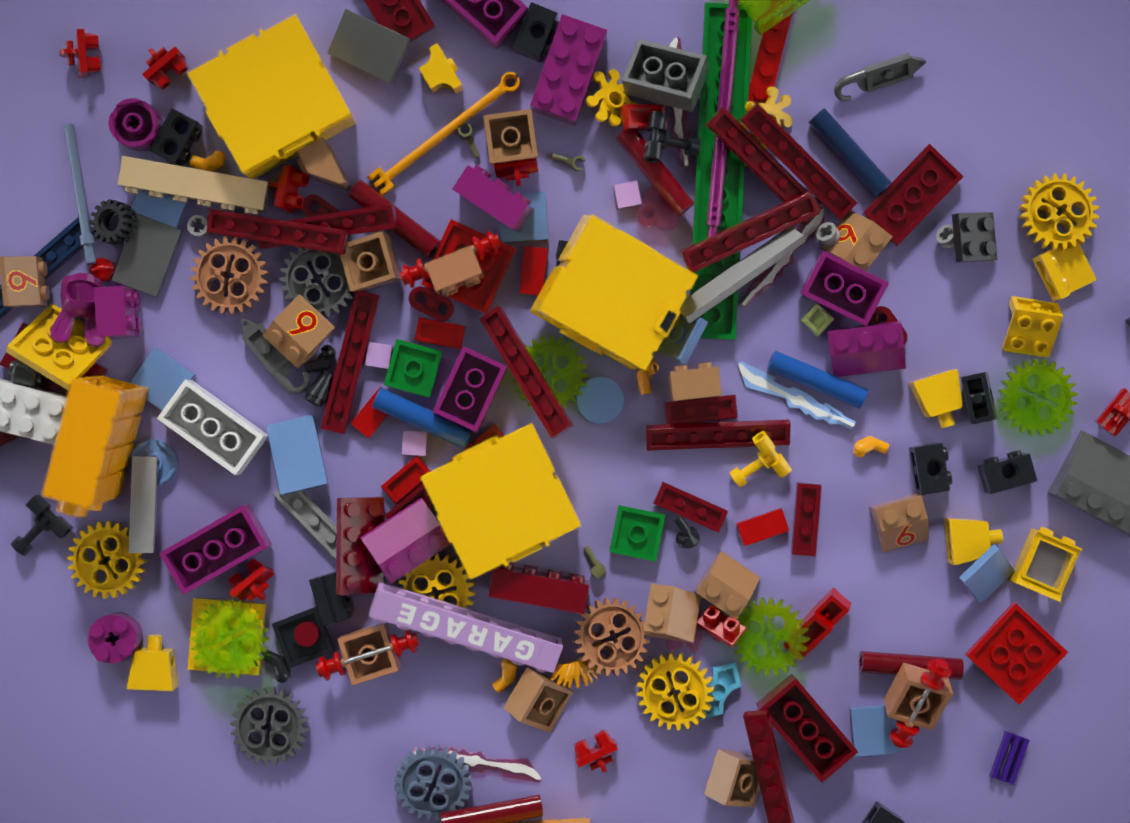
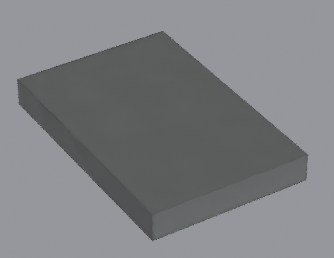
M345 9L327 54L392 84L411 39Z
M137 213L135 217L138 218V221L134 222V224L138 225V227L132 230L136 234L134 237L128 236L130 241L124 245L112 281L159 297L183 231Z

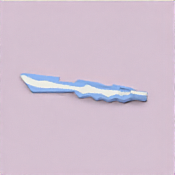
M744 362L738 363L745 387L786 398L788 407L800 408L805 415L810 414L815 420L824 419L829 425L839 424L851 430L853 429L856 421L846 417L842 412L826 402L821 404L811 395L794 386L788 389L775 383L776 377Z

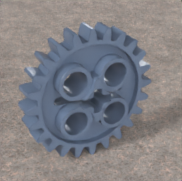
M426 744L425 751H422L418 746L416 755L409 751L408 759H401L402 766H397V774L394 776V782H396L394 791H398L397 800L404 799L402 801V808L410 806L409 814L416 810L418 811L417 818L426 814L427 821H429L431 815H435L438 821L440 813L458 810V806L464 807V799H469L470 792L468 791L472 787V783L469 781H471L472 775L468 773L469 765H463L464 757L456 759V750L449 754L448 746L443 751H440L439 744H436L434 750H431L429 744ZM440 764L442 767L437 774V781L432 786L428 800H424L429 784L433 781L436 768ZM428 765L432 769L423 770L421 766ZM452 774L454 777L447 779L443 775ZM419 786L422 790L415 791L412 787ZM440 794L443 795L445 798L437 799L435 798V795Z

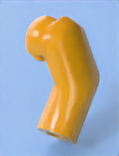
M219 150L205 159L192 155L189 165L200 170L214 172L224 165L226 156Z
M651 361L646 371L639 369L636 374L640 395L652 393L650 379L659 371V364L656 361Z
M867 436L855 443L853 453L859 458L864 457L865 453L872 450L886 454L889 443L872 436Z
M506 658L501 661V667L503 668L502 677L492 683L497 693L503 691L516 680L517 665Z

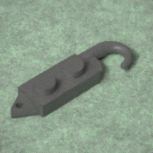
M909 53L863 67L861 71L840 78L834 87V94L839 100L848 101L851 100V96H845L841 93L846 85L856 82L862 91L871 92L914 78L913 74L926 63V60L910 56Z
M241 318L243 337L241 338L269 373L274 376L282 388L289 394L298 395L305 392L310 384L308 373L303 371L304 382L301 386H293L286 377L290 373L293 364L262 336L267 330L264 325Z

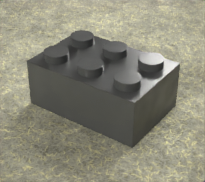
M638 39L622 79L625 95L693 112L709 71L707 56Z

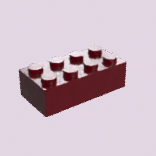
M510 562L506 567L502 564L493 568L488 597L580 614L585 613L589 580H585L584 575L571 573V576L568 577L561 575V571L547 569L546 573L537 571L538 567L532 565H524L523 568L514 567V562Z
M790 674L756 703L759 710H769L771 723L821 783L858 753V750L793 674Z

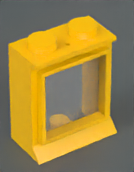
M1040 527V530L1031 528L1014 567L1015 572L1011 575L1009 581L1061 602L1062 593L1082 548L1075 546V540L1065 536L1062 539L1054 537L1055 532L1047 528Z

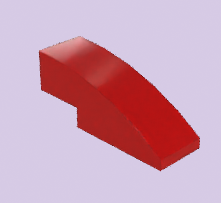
M833 587L799 623L783 643V646L801 661L833 630L834 625L850 611L851 602Z

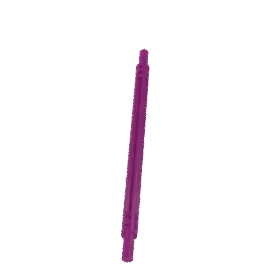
M729 0L728 9L725 12L717 112L724 107L730 113L736 42L739 29V0ZM716 136L706 221L708 226L707 238L717 234L718 227L721 226L720 218L722 215L727 147Z

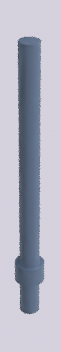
M65 124V136L81 228L80 244L81 247H84L86 264L93 265L96 264L94 245L96 243L94 234H91L75 129L74 124Z

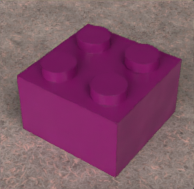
M126 286L94 288L97 337L109 339L140 337L139 331H142L141 317H138V307L141 305V300L136 289Z

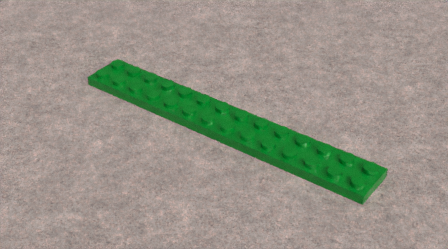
M725 3L704 4L702 55L707 56L709 71L699 97L697 138H700L701 145L696 156L692 245L707 239L708 236L706 221L715 135L705 125L717 113L725 12L729 5ZM738 4V9L740 10L739 29L737 33L730 114L740 124L742 122L739 119L746 113L745 104L748 102L753 5ZM728 148L722 196V215L720 218L721 226L718 227L717 233L742 222L745 165ZM740 251L694 272L698 277L690 289L689 296L739 262ZM738 290L699 316L708 322L700 338L736 340Z

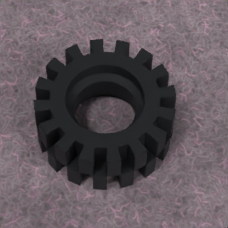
M111 199L107 200V202H100L101 206L96 205L95 209L97 212L91 213V216H94V220H90V224L94 225L90 229L91 232L95 233V238L112 245L128 243L130 241L128 236L134 237L136 233L132 232V230L138 227V225L134 224V222L138 221V218L133 216L136 212L131 209V206ZM114 214H117L119 217L118 226L114 231H110L109 221Z

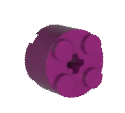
M128 98L120 101L110 114L108 120L112 136L119 143L134 151L149 150L164 123L160 113L155 108L137 98Z
M122 612L111 613L101 617L90 626L88 633L89 649L98 661L105 663L121 662L131 657L135 650L139 649L143 639L142 628L139 622L128 614ZM112 635H114V636H117V635H118V636H119V640H117V641H116V640H113V639H112Z

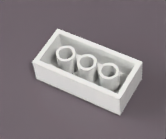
M0 379V431L55 445L67 396L39 388L34 389L17 385L11 381Z
M188 379L183 381L157 417L159 421L234 475L242 474L268 438V435L196 382Z

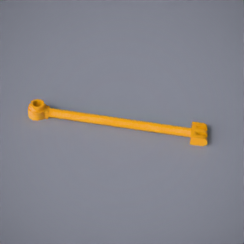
M514 72L505 73L501 78V83L388 171L384 173L379 167L367 176L369 181L374 180L376 177L380 178L373 184L375 189L384 184L385 187L379 193L382 196L387 194L395 187L391 180L502 94L518 90L520 80L519 77L516 79L517 74ZM508 80H515V85L508 87L506 85Z

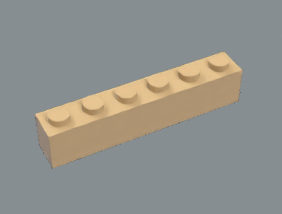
M122 156L118 185L123 187L124 192L139 194V190L149 192L148 196L163 199V195L173 196L172 200L187 203V199L196 200V204L200 206L211 207V203L221 205L220 209L235 211L236 207L245 209L244 213L257 216H259V212L266 213L270 189L269 183L266 181Z

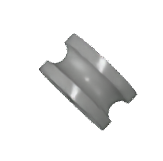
M201 215L192 216L187 222L188 231L196 237L208 235L209 233L206 232L208 219ZM198 220H201L205 227L203 230L199 229L200 232L198 233L193 225L195 222L199 223Z
M826 222L818 227L816 237L822 245L830 247L839 241L840 231L833 223Z
M944 225L937 231L936 240L945 249L955 247L953 225Z

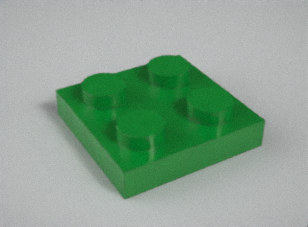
M396 339L384 385L431 398L443 352Z
M618 505L609 552L656 562L666 515Z

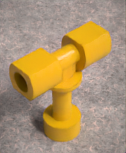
M761 431L752 438L754 444L760 450L757 453L759 458L742 470L736 467L729 473L735 483L741 488L748 483L746 478L764 465L767 469L772 466L780 478L789 474L792 469L782 454H778L775 451L776 447L765 431Z

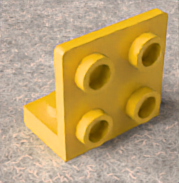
M1077 242L1076 247L1070 249L1067 245V249L1061 252L1058 245L1056 250L1051 251L1050 249L1032 258L1052 301L1063 299L1069 296L1071 292L1096 280L1083 250Z
M1011 296L1009 307L1012 318L1002 345L1003 350L1046 358L1050 357L1063 320L1059 304Z

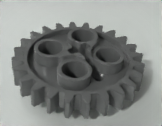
M299 247L298 254L291 251L292 261L284 260L289 265L288 268L280 269L286 273V277L279 278L280 281L286 283V286H283L281 291L289 292L285 296V300H294L298 295H301L321 315L325 312L328 317H331V310L338 314L340 313L339 305L348 307L345 299L353 300L354 297L349 294L350 288L340 254ZM322 257H327L329 260V265L325 269L318 268V261ZM308 261L312 262L313 267L318 275L324 276V278H322L321 280L326 289L329 291L331 295L330 298H327L320 284L314 283V281H316L317 278L313 271L309 268L307 264ZM306 269L308 271V278L300 282L297 274L300 270ZM335 277L340 278V288L332 290L330 288V281ZM313 290L320 291V299L317 302L310 301L309 295Z
M274 686L271 688L270 693H268L266 687H263L261 695L257 690H254L252 698L246 695L243 698L245 703L239 702L237 704L240 711L232 713L237 720L230 722V725L236 727V729L230 734L238 736L233 744L241 743L242 747L238 752L241 753L246 750L248 752L246 759L253 755L255 756L254 763L257 764L260 759H263L264 766H267L272 759L275 766L278 764L279 758L285 763L288 760L287 754L294 757L296 755L294 748L301 750L303 746L299 741L305 742L307 739L302 733L309 730V727L304 726L303 723H306L309 717H302L306 708L299 709L297 707L301 700L293 702V693L286 697L284 688L278 694ZM270 705H273L274 708L271 717V726H273L274 728L271 730L269 735L270 747H267L266 740L268 738L269 726L265 725L270 720L269 707ZM254 708H261L264 712V718H257L254 714ZM278 710L286 711L288 720H281L277 714ZM252 732L260 733L262 741H254ZM276 734L285 736L286 743L279 744L275 739Z

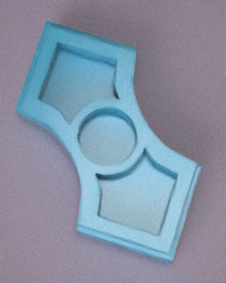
M736 662L712 667L713 679L709 685L714 686L715 689L708 694L713 695L714 700L708 702L712 707L710 711L704 710L707 714L704 719L724 715L723 705L726 697L731 691L741 686Z

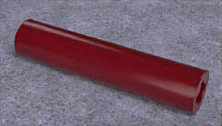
M623 130L616 137L677 217L683 215L695 204L661 160L657 163L643 161L644 147L647 142L637 130Z
M362 179L354 185L348 197L363 208L391 203ZM394 205L398 227L391 230L429 258L438 248L440 240Z
M861 651L859 655L860 673L897 675L903 663L929 670L927 664L930 660L942 659L948 663L952 671L948 679L962 680L964 663L962 658L869 651Z
M538 794L442 812L440 817L441 823H509L543 816V808L540 795Z

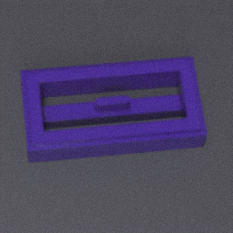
M1005 731L989 776L1014 785L1030 740ZM1012 738L1013 741L1002 773L998 774L1009 740ZM1019 741H1020V745H1019V748H1018L1016 757H1015V759H1014V762H1013V765H1012L1010 774H1009V776L1007 777L1008 772H1009V769H1010V766H1011V763H1012V761H1013V758H1014V755H1015V752H1016V749H1017V746H1018Z

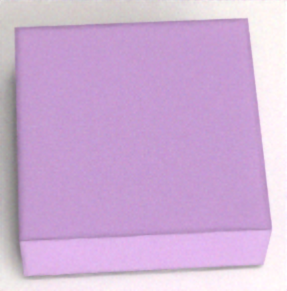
M637 181L614 185L618 209L642 205Z
M368 342L365 366L388 369L393 345Z
M403 431L402 455L426 456L428 433Z

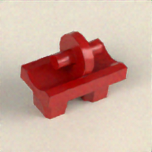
M77 29V49H74L73 41H66V49L59 50L60 57L67 58L68 66H74V58H77L79 77H87V73H96L101 70L100 57H86V50L99 49L98 35L85 33L84 29Z
M176 46L170 51L162 47L158 52L151 47L148 52L152 57L146 61L149 68L142 75L150 83L165 90L172 83L166 76L169 70L173 69L180 76L189 67L184 60L185 56Z
M537 158L494 164L496 178L505 177L506 181L515 180L516 187L521 186L520 179L530 178V173L538 172Z
M284 164L282 175L278 176L277 182L269 183V188L275 190L273 195L275 199L274 206L288 213H292L294 209H302L304 199L297 192L299 187L306 188L308 186L310 176L291 165Z
M1125 388L1118 392L1095 421L1113 437H1116L1128 421H1130V393Z
M254 558L246 565L250 572L247 578H244L240 573H236L228 579L232 588L229 593L233 598L237 597L241 601L246 598L249 601H253L256 597L263 601L267 598L264 592L270 587L267 581L275 573L271 568Z
M710 605L697 621V626L712 635L713 640L716 642L721 641L731 648L735 646L738 639L746 632V627L741 625L738 620L728 617L713 605Z
M604 729L594 734L598 746L592 749L589 748L586 739L574 743L576 763L579 768L593 762L589 764L592 771L599 767L603 773L608 771L606 764L613 761L610 753L618 750L615 739H611L608 732Z

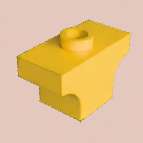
M438 43L429 47L431 52L430 59L426 64L419 67V70L432 93L443 88L450 89L455 94L463 90V86L455 74L458 68L452 58L447 59Z

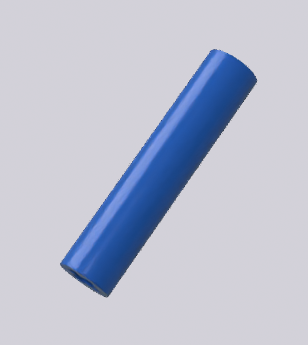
M776 350L773 352L767 366V370L858 409L862 407L868 393V389Z
M381 387L371 406L462 449L465 447L472 432L467 427Z

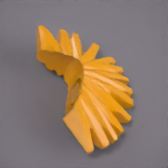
M602 641L592 643V646H597ZM579 658L564 664L558 663L550 679L553 681L558 676L556 684L560 685L563 681L562 687H565L567 684L568 688H571L572 681L574 680L576 688H579V676L585 686L589 685L588 680L590 683H593L591 675L595 679H598L595 674V666L588 669L586 668L588 660L580 662Z

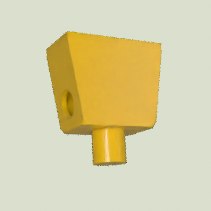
M957 369L909 382V387L925 417L937 416L941 428L955 425L951 411L960 409L963 406Z
M944 518L948 563L952 565L977 560L992 544L1003 543L1001 529L989 530L987 521Z
M147 635V648H139L134 652L127 689L173 691L179 685L174 649L162 648V635Z

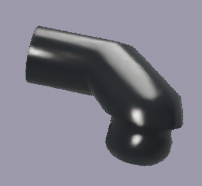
M324 345L317 360L305 363L307 373L329 369L336 357L335 349L331 345Z
M267 650L263 661L274 665L276 680L280 683H285L291 675V669L288 668L284 656Z

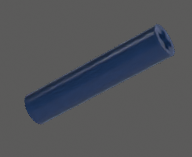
M825 108L808 122L875 197L892 183Z

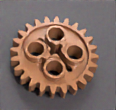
M224 237L223 243L218 239H214L215 246L206 243L208 251L198 250L202 256L201 259L193 258L198 266L190 267V270L196 272V275L190 277V280L197 281V284L192 289L200 290L196 297L198 299L205 298L204 306L212 303V311H216L220 307L221 314H226L229 308L230 313L235 315L236 308H238L240 312L244 313V305L253 308V299L261 301L257 294L259 292L266 293L261 286L262 284H269L268 281L263 279V276L268 275L269 272L262 270V267L266 266L267 262L259 261L263 254L260 252L254 254L256 250L254 245L247 249L248 241L243 240L239 245V238L237 237L233 238L232 243H230L228 237ZM235 255V259L233 260L231 266V256ZM219 256L225 258V264L221 268H217L215 265V260ZM247 260L249 263L248 269L245 272H240L238 269L239 263ZM231 272L234 274V278H225L226 273ZM219 279L221 287L218 291L213 292L211 283ZM242 283L244 285V293L237 296L235 295L234 288L237 284ZM227 286H228V292H229V293H228V296L225 297L224 294H225V292H226V290H227Z
M604 598L603 605L599 600H596L595 608L587 605L586 608L589 613L580 614L583 621H575V624L580 627L579 630L572 631V633L578 635V639L573 640L572 643L579 644L580 646L575 650V653H583L580 662L588 660L586 668L591 669L595 666V673L597 674L602 669L604 676H609L611 670L614 676H619V669L627 674V666L633 669L636 668L634 660L643 661L639 655L640 652H648L643 647V644H648L650 641L644 639V635H646L643 631L644 621L639 620L643 613L634 614L636 606L632 605L627 608L628 601L626 600L622 601L620 605L618 598H614L612 604L609 598ZM615 615H619L622 618V624L618 628L613 624ZM595 623L601 629L597 637L591 633V628ZM627 627L630 628L629 632L613 637L612 641H604L597 646H592L593 642L609 637L610 633H618ZM625 637H628L631 641V646L628 650L622 647V640ZM604 646L608 647L610 652L607 659H603L600 655V651Z

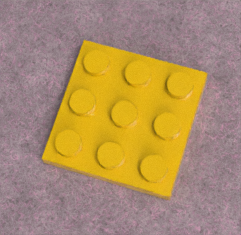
M51 303L7 345L6 352L69 390L72 379L81 378L111 347L112 340L105 338V342L98 347L89 345L85 339L84 323L75 318L69 339L63 343L53 341L50 337V330L60 314L61 308Z
M201 597L193 598L187 670L259 676L261 674L267 603Z

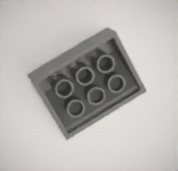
M1081 430L1048 494L1130 537V455Z

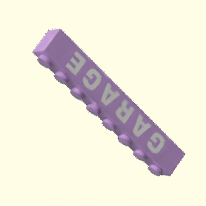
M382 582L378 584L370 607L369 617H372L379 623L388 622L395 624L402 630L411 629L418 631L425 637L431 638L434 636L441 638L448 644L454 645L457 643L474 652L480 650L497 659L503 657L511 660L516 665L522 666L525 664L532 666L539 672L548 671L554 673L563 649L562 638Z

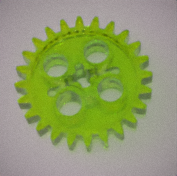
M542 335L540 343L531 339L533 346L531 348L527 345L525 346L533 359L536 356H543L545 358L544 365L538 368L547 382L548 378L544 373L549 371V354L553 353L552 370L556 375L551 377V389L560 404H563L568 409L567 402L569 400L575 404L577 403L574 398L575 394L583 396L579 388L587 387V384L582 379L589 378V375L583 373L582 370L587 369L588 365L580 363L585 359V356H577L580 349L579 347L571 349L572 341L564 345L563 337H560L557 342H555L553 335L550 336L549 341H546ZM560 357L569 359V364L566 368L561 369L556 366V362ZM516 379L511 380L513 384H518ZM561 380L566 381L568 384L566 391L557 392L555 384ZM520 386L515 389L516 393L523 392ZM524 393L520 397L522 401L527 399Z
M1037 358L1031 359L1030 364L1027 360L1022 361V368L1014 365L1015 373L1006 372L1009 380H1001L1005 389L998 390L999 393L1004 394V398L998 399L997 402L1004 403L1005 405L999 411H1007L1008 413L1004 420L1012 419L1010 427L1015 428L1020 425L1019 432L1024 433L1027 430L1030 436H1033L1035 431L1038 436H1044V430L1048 434H1053V427L1061 430L1060 422L1069 423L1066 415H1074L1070 406L1077 405V402L1071 400V397L1078 395L1076 392H1071V388L1076 384L1067 382L1071 374L1062 375L1065 368L1059 367L1055 369L1056 362H1051L1047 366V359H1041L1040 363H1038ZM1030 375L1036 379V384L1033 388L1027 383ZM1052 385L1057 388V395L1054 398L1049 394V389ZM1021 387L1029 393H1038V397L1054 402L1056 407L1054 408L1044 401H1037L1036 397L1022 393L1018 388ZM1020 397H1023L1026 401V405L1022 410L1017 406V401ZM1042 407L1047 410V417L1045 419H1041L1039 416V410Z
M763 597L760 598L759 605L753 600L750 602L751 608L745 606L743 609L745 614L740 613L738 616L739 623L746 627V632L736 642L735 645H738L739 649L734 653H742L743 657L740 659V662L748 660L747 669L756 666L757 674L762 669H765L766 676L770 675L771 670L778 676L780 668L787 673L789 671L788 664L795 668L797 666L795 659L802 660L804 658L800 651L806 652L808 650L806 646L802 645V643L808 642L810 639L803 636V633L809 630V628L801 627L805 618L798 620L797 616L800 611L797 610L792 613L791 608L793 604L784 607V599L779 600L775 604L774 597H771L768 603H766ZM765 615L768 617V627L764 620ZM775 616H779L784 620V628H777L774 625ZM751 621L760 623L761 631L759 633L751 629ZM768 630L770 634H774V639L770 640V638H765V634L768 633ZM780 640H784L789 644V652H783L779 649ZM757 644L765 647V656H760L756 653L755 647ZM772 647H773L774 653L776 654V657H772V654H771Z
M230 599L227 602V606H225L223 600L218 602V609L214 604H211L209 606L210 612L203 610L201 611L203 618L198 617L194 620L199 626L191 628V631L196 633V635L190 637L189 640L196 642V645L190 648V650H198V654L194 659L202 658L203 661L200 667L208 665V674L217 670V678L223 672H225L227 679L231 678L233 672L237 678L241 676L242 670L245 674H249L251 672L249 665L253 668L258 667L259 665L255 659L262 661L265 657L260 652L268 650V647L263 645V643L269 641L270 638L263 636V633L268 631L269 628L261 627L265 618L257 620L256 617L259 611L251 613L252 605H248L245 609L242 608L243 601H239L234 606L233 599ZM230 617H236L239 620V628L231 627L229 623ZM210 628L218 632L217 640L209 637L208 631ZM244 628H248V632L235 638L232 642H228L216 650H211V646ZM242 638H247L251 641L250 649L242 647ZM221 650L229 652V661L222 660L220 657Z

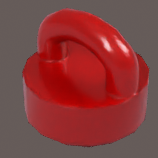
M98 258L96 259V264L90 266L89 273L102 282H108L112 280L116 268L112 261Z

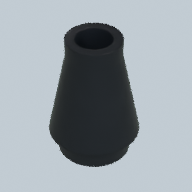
M322 370L320 375L305 391L304 399L321 407L327 401L334 376Z

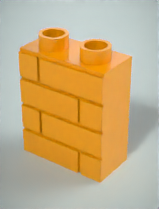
M107 376L72 379L42 496L58 500L56 507L58 512L70 516L86 517L88 510L101 511L104 502L115 499L122 494L128 471L125 469L129 467L130 455L135 444L133 440H136L142 417L140 413L144 410L149 388Z

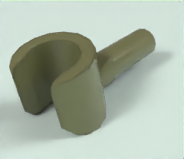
M467 123L470 132L463 134L460 127L458 132L460 137L469 144L474 158H477L480 154L473 140L474 131L472 126Z
M555 153L552 155V159L570 165L574 171L582 170V168L575 166V160L586 161L582 156L570 158Z
M586 546L583 549L594 564L590 572L597 579H600L606 573V568L596 559L590 547Z

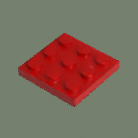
M450 219L432 261L468 246L472 247L474 245L475 247L472 237L476 236L481 240L486 238V235ZM500 242L502 247L498 248L499 253L495 254L492 251L485 253V259L483 260L480 259L477 252L475 255L484 275V278L480 279L481 283L467 288L466 285L457 288L459 292L447 297L484 314L488 313L516 248ZM427 273L429 281L425 282L423 280L421 285L436 291L430 275Z
M1013 602L964 655L1011 699L1020 705L1068 654V651L1017 603Z

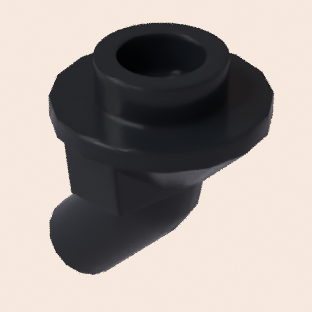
M682 515L674 519V522L680 529L676 536L677 544L687 549L695 547L700 540L697 529L693 526L689 527Z

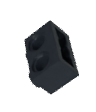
M171 108L149 151L174 165L181 166L182 163L185 164L191 155L189 150L193 143L200 139L202 125ZM184 123H188V131L180 134L179 127ZM172 144H176V153L173 155H169V146H171Z

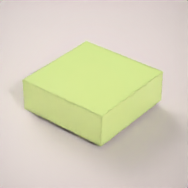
M816 303L800 321L818 337L832 323L834 318Z

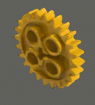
M1054 173L1050 179L1044 176L1041 182L1036 180L1033 183V187H1029L1026 190L1028 195H1024L1021 198L1026 204L1019 206V209L1025 211V213L1021 214L1019 219L1026 220L1021 228H1029L1030 231L1026 236L1034 235V244L1041 240V248L1044 249L1050 244L1051 251L1056 250L1059 245L1062 252L1067 249V245L1070 249L1076 247V242L1081 245L1085 242L1084 237L1089 238L1092 235L1089 230L1097 227L1092 221H1096L1099 218L1093 212L1099 209V206L1092 205V202L1097 197L1088 196L1092 189L1084 190V181L1077 185L1075 183L1076 176L1068 181L1065 173L1060 179ZM1052 191L1060 194L1061 201L1053 198ZM1071 206L1077 207L1080 215H1075L1071 210ZM1038 209L1046 213V219L1038 216ZM1057 209L1061 210L1060 216L1056 214ZM1057 224L1064 226L1065 234L1057 230Z
M110 520L106 522L105 526L102 521L97 522L96 527L93 524L88 525V532L81 530L79 533L82 538L76 537L73 539L77 546L69 547V550L74 552V555L67 557L68 560L74 561V564L69 566L68 569L76 571L71 578L79 577L80 579L76 586L79 587L85 584L84 593L93 590V597L99 596L102 592L103 599L108 598L110 593L113 598L118 597L119 592L124 595L128 593L127 587L134 589L136 586L133 581L139 582L142 580L138 573L146 572V569L141 567V564L148 562V560L141 558V555L145 553H129L130 526L122 530V522L116 523L113 527V522ZM111 537L117 541L115 550L111 549L108 544ZM98 540L101 542V546L97 544ZM89 548L93 549L96 553L94 560L88 558L87 551ZM107 556H110L111 560L108 563H105L104 559H106ZM121 559H125L128 563L126 571L122 570L119 566ZM99 570L105 571L107 575L105 582L99 579ZM114 573L118 575L117 579L114 577Z
M437 553L435 559L431 557L405 574L407 579L401 578L399 580V583L404 585V587H401L402 589L418 594L429 593L434 587L437 590H443L451 586H457L456 590L442 591L439 597L435 593L426 596L445 602L444 598L452 595L457 600L456 605L468 609L466 605H473L474 603L468 597L475 595V591L469 590L475 583L467 581L469 576L467 573L464 574L462 572L464 570L463 565L460 567L456 566L457 558L452 563L449 562V554L443 560L440 557V553ZM442 572L449 573L452 581L443 583L439 578V574ZM419 577L425 578L428 581V587H418L416 579Z
M671 652L669 659H667L663 653L660 655V661L653 658L651 660L653 666L647 664L644 667L648 673L641 672L639 675L644 680L637 683L638 687L643 688V690L637 692V696L644 698L639 702V705L647 706L643 712L644 714L652 713L651 722L656 718L659 719V727L665 722L667 723L668 730L671 729L673 724L676 725L678 731L682 728V724L687 729H690L691 721L698 725L700 722L699 717L704 719L707 715L704 710L710 711L712 707L708 702L713 701L714 696L708 693L714 691L715 687L708 685V683L713 678L704 676L708 670L707 668L699 669L701 661L695 664L692 663V655L686 660L684 659L683 652L680 653L678 658L675 657L674 652ZM667 671H670V672H671V675H672L671 678H670L669 675L667 674ZM684 671L688 675V680L681 681L677 677V672ZM655 679H662L666 684V688L661 689L657 687ZM673 687L675 690H680V693L678 695L676 692H671ZM693 694L697 702L689 703L685 695ZM663 702H671L674 705V710H666ZM680 703H681L682 707L684 708V711H681V709H680V707H679V706H680Z

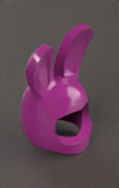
M77 273L64 277L61 282L60 291L61 312L50 330V337L53 341L57 343L66 342L70 337L75 317H81L84 319L86 342L94 347L101 346L105 342V338L97 337L94 288L103 287L100 279L87 273Z

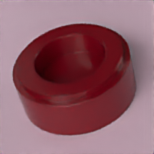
M309 621L299 624L294 632L296 642L305 647L313 645L320 635L317 625Z

